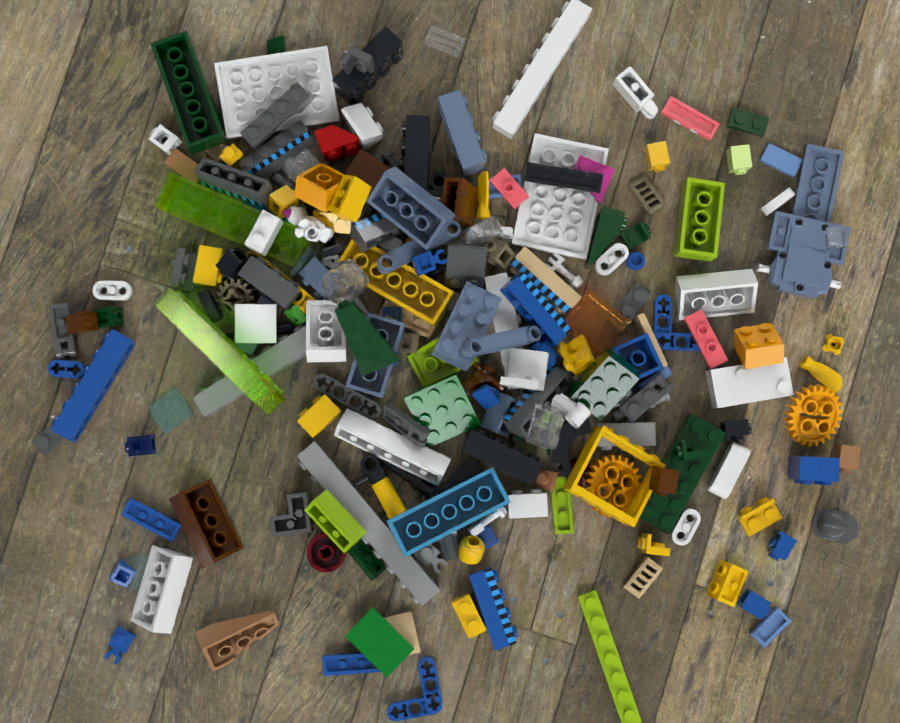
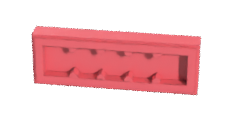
M670 96L660 113L708 141L712 139L720 125L717 121Z
M702 309L683 318L709 369L728 361Z

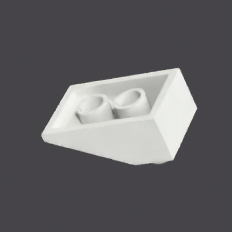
M344 300L306 301L307 362H346V336L335 314V308L338 307L337 304Z

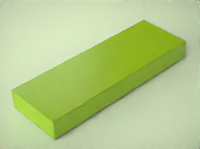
M557 476L554 491H551L555 535L574 533L571 493L563 489L565 480L564 477Z

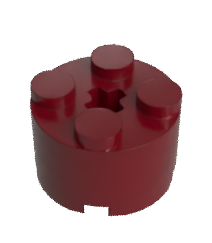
M325 532L316 535L309 542L306 551L311 566L323 573L338 569L344 563L348 553H343ZM329 547L332 554L325 556L323 549Z

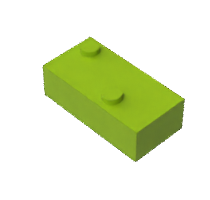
M687 177L681 183L673 257L707 262L717 258L725 183Z

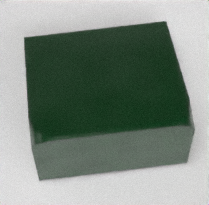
M284 36L267 40L268 55L287 52Z

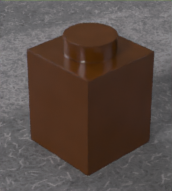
M80 311L65 316L68 335H83L99 330L96 311Z
M652 466L649 489L655 490V495L667 497L668 493L676 494L679 471Z

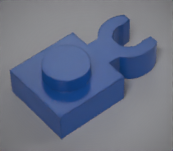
M444 249L435 250L433 254L430 250L412 256L411 260L416 275L420 276L437 269L435 263H446L447 259H439V254L443 253Z
M118 626L108 644L113 648L106 653L105 659L108 660L111 654H114L116 656L114 664L119 663L122 658L121 652H128L136 634Z

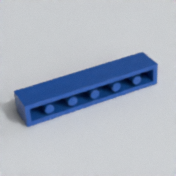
M113 329L104 336V343L100 349L95 351L93 355L94 360L91 365L84 369L83 378L73 387L72 392L74 393L70 399L64 402L62 406L63 411L60 416H56L52 422L53 427L51 431L71 442L77 443L136 345L133 340Z

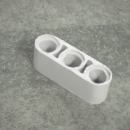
M732 441L726 449L707 490L726 499L730 495L751 450Z

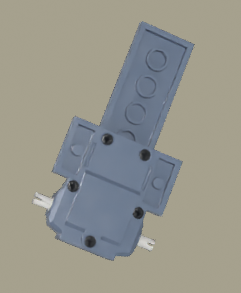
M808 143L805 145L791 214L775 211L773 214L766 249L777 252L769 265L760 263L757 265V271L766 273L768 283L775 287L777 292L815 299L819 295L826 294L830 287L837 289L841 287V281L832 280V264L840 266L844 264L851 227L830 223L844 151Z

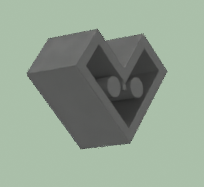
M309 491L288 494L289 514L270 517L272 537L313 531V520L304 511L310 504Z

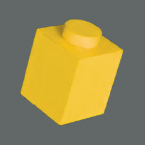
M666 141L646 145L644 152L648 171L661 172L666 170V167L670 164Z
M285 185L269 194L268 209L282 219L285 217L282 212L293 205H298L299 198L295 197L294 190Z

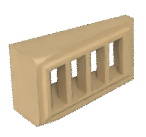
M645 556L623 587L640 599L663 568ZM647 564L654 569L653 572L646 568ZM642 570L650 575L648 579L640 574ZM637 576L645 581L644 585L636 580ZM634 583L641 589L637 591L631 584Z

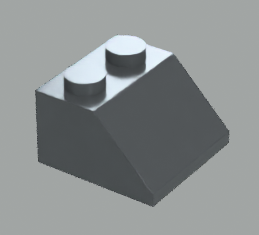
M449 244L445 287L463 289L468 281L483 289L487 247Z

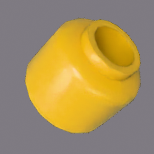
M470 535L464 537L459 545V559L471 565L480 562L485 550L484 542L477 536Z

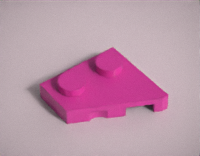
M579 155L574 167L575 170L603 174L600 193L589 192L596 199L595 201L601 204L615 169Z

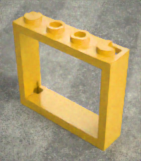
M605 425L595 426L563 489L624 525L635 527L653 490L649 489L652 466L665 468L666 465L659 461L658 456L654 454L649 455L644 452L645 448L629 443L627 437L614 434L612 428H608ZM601 437L650 466L627 513L577 485Z

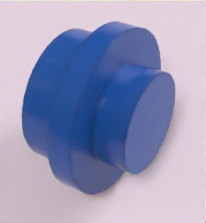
M638 251L631 252L626 259V265L631 270H640L645 264L644 255Z

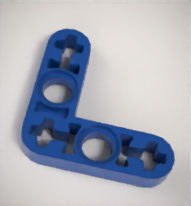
M665 294L656 297L653 303V333L657 340L663 336L664 340H670V336H673L671 343H664L661 346L658 342L661 350L699 352L700 349L697 344H691V348H689V337H692L691 341H695L691 333H671L672 299ZM662 298L664 302L668 303V305L664 306V312L668 311V314H657V311H662V306L658 304ZM659 317L666 318V327L658 326L657 320ZM677 337H683L686 340L684 347L676 345Z
M423 656L418 662L423 696L392 702L387 708V716L390 720L401 721L437 714L442 710L443 701L436 663L431 656ZM425 660H428V663H432L430 674L434 672L435 675L423 677V675L427 674L426 668L421 666ZM429 679L436 682V687L432 690L425 687V682ZM426 694H434L435 701L440 703L436 709L429 706L431 704V695L427 697ZM418 703L421 707L420 711L417 713L411 712L409 709L410 704ZM406 704L407 715H404V711H400L398 716L390 712L393 711V707H397V710L404 709L403 705Z

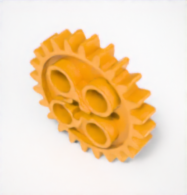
M816 384L815 386L809 385L808 388L802 387V393L796 391L797 397H790L792 404H786L789 407V411H784V413L788 417L783 419V421L788 423L784 428L789 430L787 434L792 437V440L803 446L811 447V445L817 447L819 442L825 444L824 438L831 439L830 433L836 434L834 428L840 427L837 421L843 419L839 417L843 410L838 408L842 403L837 401L839 396L834 395L835 391ZM800 413H806V414L811 415V416L808 417V416H806V415H799V414H800ZM817 415L827 416V418H820Z
M608 455V458L607 456H601V460H595L596 466L589 465L592 471L585 472L589 478L583 479L587 483V486L583 488L604 501L607 499L609 504L625 513L628 511L641 485L638 479L642 475H636L639 469L632 468L634 462H628V458H621V455H615V457L614 455ZM609 469L611 471L610 477L607 476V471ZM624 478H626L625 486L623 485ZM601 486L603 488L602 495H600L599 493ZM618 495L619 501L616 503L615 498ZM594 506L592 507V510L598 511L599 515H605V517L609 518L611 517L606 513L600 511L599 509L595 508Z

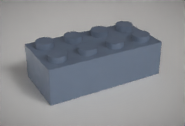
M460 90L439 96L438 109L463 178L484 171L487 156L484 148L480 149L481 139L478 131H474L472 113L467 112V98L465 94L461 95Z
M396 166L384 172L366 201L426 250L436 245L456 215Z
M467 281L431 355L466 372L470 368L474 357L464 356L461 352V344L468 339L485 336L502 298Z
M368 312V319L398 354L407 324ZM354 357L345 387L384 398L395 363L363 376Z

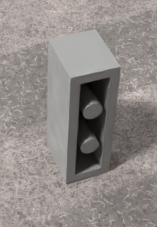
M655 422L595 424V426L605 425L608 428H612L614 434L627 437L629 443L640 445L645 450H651L650 446H656ZM601 437L597 447H600V450H612V446H616Z

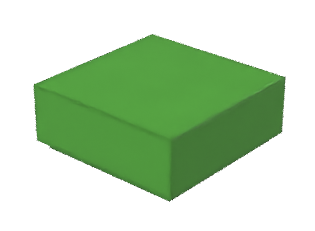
M296 304L284 311V314L295 326L306 321V315Z

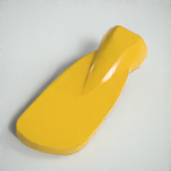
M482 171L477 179V189H479L477 219L491 218L488 206L489 174L488 171Z
M809 355L802 359L799 367L807 370L813 378L830 390L840 391L843 382L840 374L828 366L814 361Z

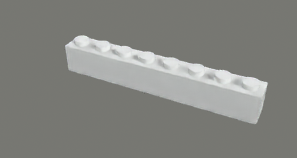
M571 0L570 3L566 1L561 10L563 14L560 18L556 17L551 27L553 29L551 33L547 32L541 41L543 43L542 47L534 51L531 57L533 61L530 65L526 64L522 71L523 77L521 80L517 79L512 86L514 91L503 100L502 110L500 112L496 111L492 118L493 129L512 140L590 17L591 7L579 0Z

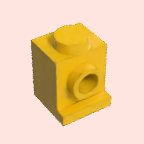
M232 144L224 148L219 157L227 166L239 170L241 167L237 161L240 158L243 159L245 155Z

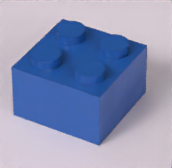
M648 333L612 348L614 352L638 369L640 379L664 368Z
M789 456L788 479H794V483L812 484V481H814L813 484L832 485V482H839V458Z

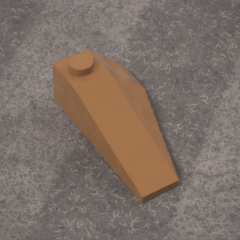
M274 610L213 623L196 631L195 634L212 672L232 663L238 653L242 650L246 652L251 648L250 644L265 637L279 625Z

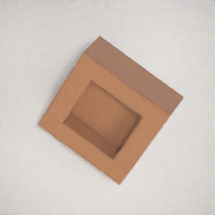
M540 469L533 487L553 492L558 473Z

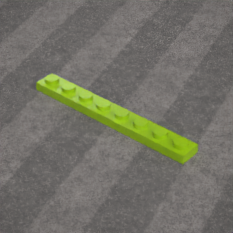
M592 590L578 595L577 597L621 723H642L597 591Z

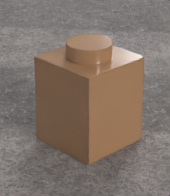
M835 444L834 458H839V472L851 473V470H858L861 447Z

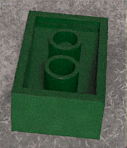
M604 206L599 211L585 264L586 269L590 268L614 238L625 229L627 218H624V211Z

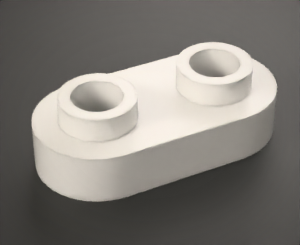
M621 243L614 244L596 261V272L601 276L611 274L627 259L629 254L628 248ZM615 251H620L621 256H615ZM602 263H605L607 265L606 270H603L601 268Z
M98 281L93 286V294L97 299L104 301H126L132 296L133 289L125 281ZM103 288L107 289L106 294H102ZM125 288L126 293L122 295L121 289Z
M685 509L680 514L671 531V539L675 544L683 546L690 542L701 521L700 514L696 510ZM688 515L692 516V521L690 522L686 520ZM679 532H683V537L681 539L677 537V534Z

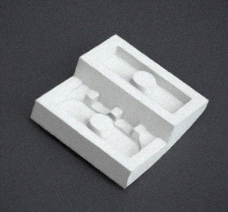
M234 304V342L276 343V304Z

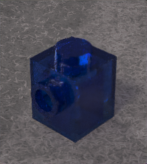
M155 435L127 437L125 451L128 453V457L156 454Z

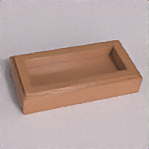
M175 148L164 164L196 186L199 181L194 171L199 164Z

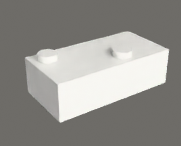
M784 357V363L750 369H745L743 365L705 371L712 409L794 395L787 357Z

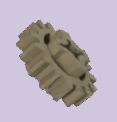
M243 278L225 280L224 284L219 285L221 290L216 292L220 296V298L216 299V302L221 303L218 309L223 308V315L229 313L230 319L234 318V304H245L246 302L257 304L254 298H257L258 295H253L252 293L255 288L250 289V283H244Z

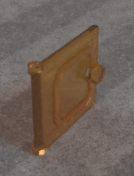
M590 288L565 318L568 326L571 328L570 333L576 338L582 334L586 338L590 349L598 357L607 347L610 348L631 322L630 318L622 315Z

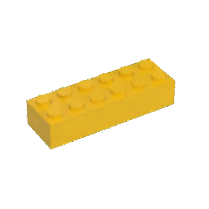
M351 239L335 266L336 270L436 328L455 297L454 291L424 274L417 276L415 269L407 264L388 274L380 273L376 266L377 261L386 252L377 247L361 252L354 240ZM387 261L381 262L383 267H390V264Z

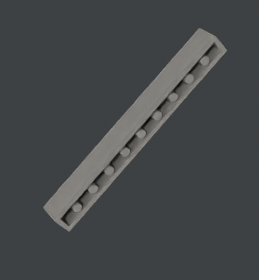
M349 294L342 299L349 302L354 301L367 316L368 312L356 294ZM303 324L293 330L294 333L292 335H284L277 340L278 343L273 347L269 345L261 350L262 354L257 357L254 355L244 361L246 364L240 368L235 366L228 371L229 375L224 378L220 376L212 381L213 385L210 387H202L195 392L197 395L192 398L204 417L212 416L306 356V326Z
M314 441L297 455L299 458L298 464L303 470H309L312 474L310 476L312 481L316 485L320 483L324 488L322 492L327 489L367 532L361 539L366 544L370 543L374 548L372 552L378 559L382 558L387 563L384 565L391 574L395 573L398 576V583L403 589L406 587L411 592L410 597L416 604L420 603L423 606L440 591V587L412 554L406 557L402 555L389 526L357 488L353 486L351 481L317 441Z

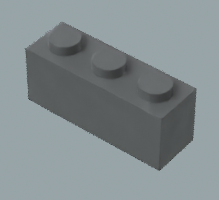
M251 255L238 275L288 310L301 293L297 288L299 285L290 278L286 281L282 278L283 273L275 267L272 270L266 266L268 262L261 257L254 258Z

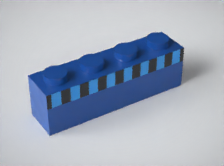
M524 272L514 275L500 289L502 294L529 326H537L540 329L541 340L547 338L549 343L555 346L571 331L567 321L561 318L556 312L555 307L545 299L542 291L535 287L531 282V278Z
M491 566L469 573L494 650L516 644L515 638L519 637L515 625L511 626L509 619L512 618L509 607H504L502 600H505L506 597L503 589H498L496 582L500 580L497 571H492Z

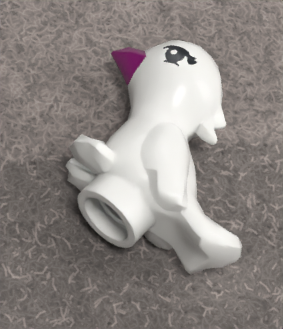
M293 205L282 212L291 224L298 227L295 228L294 233L298 238L303 236L309 241L318 242L320 240L326 243L333 237L334 232L331 227H325V224L316 217L307 216L306 210L299 205Z

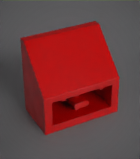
M330 125L314 131L326 162H336L344 155H355L361 149L358 136L337 126Z

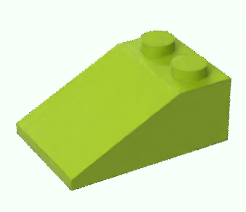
M439 337L418 349L417 353L407 356L423 387L451 374L463 371L431 355ZM477 356L474 357L471 366L479 361Z

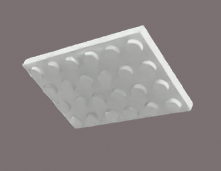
M327 46L214 63L228 140L241 138L240 132L297 82L311 96L312 102L300 113L288 118L274 132L284 131L299 120L306 127L340 122Z
M535 133L529 162L574 169L579 155L606 165L609 149ZM525 181L523 190L528 194L529 198L519 206L511 245L525 246L530 249L586 260L598 205L595 201L596 199L587 191Z

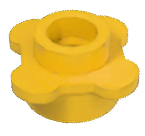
M827 334L825 336V345L822 346L823 351L839 355L844 339Z

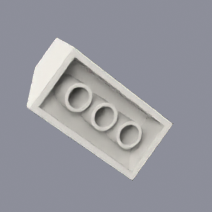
M745 269L676 276L675 295L678 319L684 320L683 318L701 309L706 318L754 313L758 281L753 270Z
M152 545L130 621L150 632L171 634L193 557L178 551Z

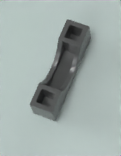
M298 82L295 83L242 130L240 134L254 150L258 149L270 139L274 131L291 116L300 113L312 102L311 96Z

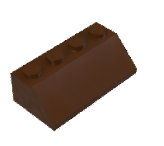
M211 479L169 498L202 569L244 549Z

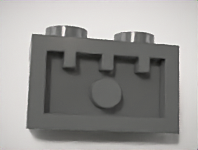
M351 45L348 50L344 51L341 57L343 68L348 75H350L354 65H356L355 68L363 73H366V71L372 73L375 68L371 55Z
M177 248L170 284L172 287L188 291L195 290L196 284L193 283L198 253Z

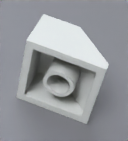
M362 103L341 109L344 121L352 133L358 136L364 151L383 139L382 132L384 130L379 122L375 123L371 117L374 115L368 106L364 107Z

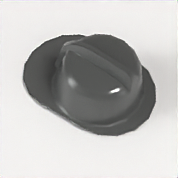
M823 509L818 511L812 520L814 533L824 540L847 543L852 541L858 532L856 519L845 512Z

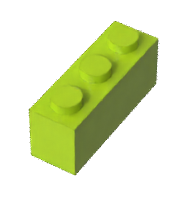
M327 489L316 497L304 510L343 553H346L367 533Z

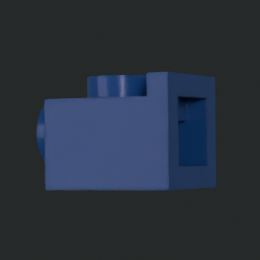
M775 529L773 533L776 536H773L768 542V556L776 561L779 558L786 561L797 540Z

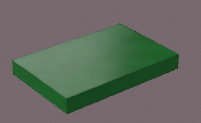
M373 607L345 636L386 678L415 649Z

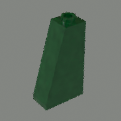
M344 300L337 304L338 307L335 308V314L363 376L399 361L397 352L354 301Z

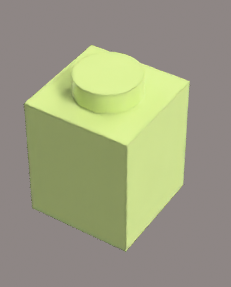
M750 145L729 147L726 151L729 173H735V175L746 174L752 168Z

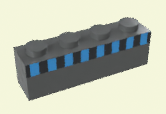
M299 120L238 161V164L244 172L268 179L317 146V143L304 123Z
M205 157L202 158L194 171L201 185L266 208L268 205L269 194L274 192L269 180Z
M374 212L368 218L358 219L357 222H354L350 236L360 251L364 252L405 232L380 212Z
M555 366L547 369L544 391L528 389L502 419L509 432L527 439L552 409L551 403L553 398L557 394H565L573 384L566 370Z

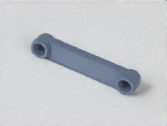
M452 220L448 227L454 228L455 233H451L446 229L436 245L428 250L424 249L415 240H411L382 255L377 261L378 271L382 274H388L411 262L412 256L425 251H432L455 239L461 231L460 224ZM387 261L390 264V267H383L381 262Z
M526 326L471 338L461 344V352L466 357H475L535 343L541 338V331L537 326Z

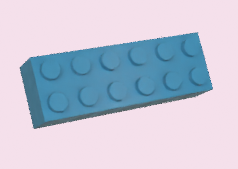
M492 467L394 516L386 522L402 555L406 557L511 502Z

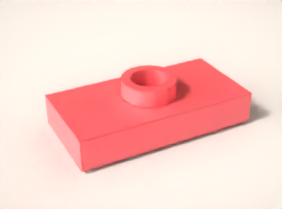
M505 168L490 179L493 186L514 210L529 198L528 194Z

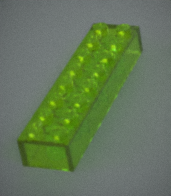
M172 172L169 173L154 206L160 212L246 249L249 248L245 245V242L262 212ZM282 220L283 225L265 257L299 271L311 241L303 236L298 238L294 234L295 228L298 227Z
M169 288L153 303L266 414L270 416L286 400L281 395L284 391L179 290L175 292L172 288Z

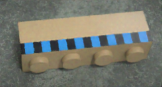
M525 246L509 263V271L513 275L521 272L531 278V282L537 289L542 291L545 299L555 307L559 315L563 314L566 316L582 298Z

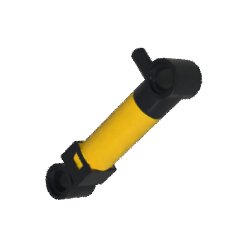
M372 454L364 456L360 466L365 474L352 481L353 486L358 487L369 481L389 519L406 511L380 459ZM369 458L374 459L376 462V466L372 470L368 469L365 465Z

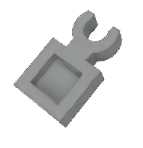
M432 543L413 553L426 566L432 563L433 569L437 573L441 572L437 568L438 563L442 562L445 566L448 565L445 559L437 557L440 551Z

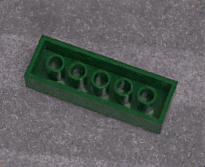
M183 31L150 43L188 150L195 154L228 142L188 32Z
M687 414L661 460L666 465L665 468L679 471L676 494L668 493L667 497L655 495L656 491L653 490L639 518L669 535L726 433L694 414ZM685 440L687 452H689L688 448L700 447L701 450H707L708 458L680 461V457H677L676 445H678V441Z

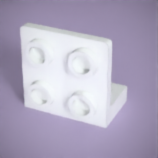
M511 348L507 377L501 376L500 384L506 387L544 391L549 353Z

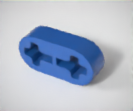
M53 360L48 365V372L54 377L81 379L83 378L82 374L86 366L78 361ZM59 363L60 367H65V371H58L57 374L54 367H57ZM78 365V368H81V372H78L76 375V372L70 371V368H76Z

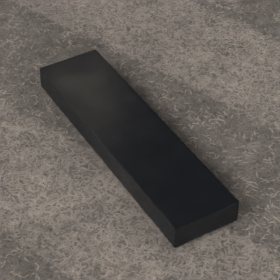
M527 162L524 181L600 193L603 174Z

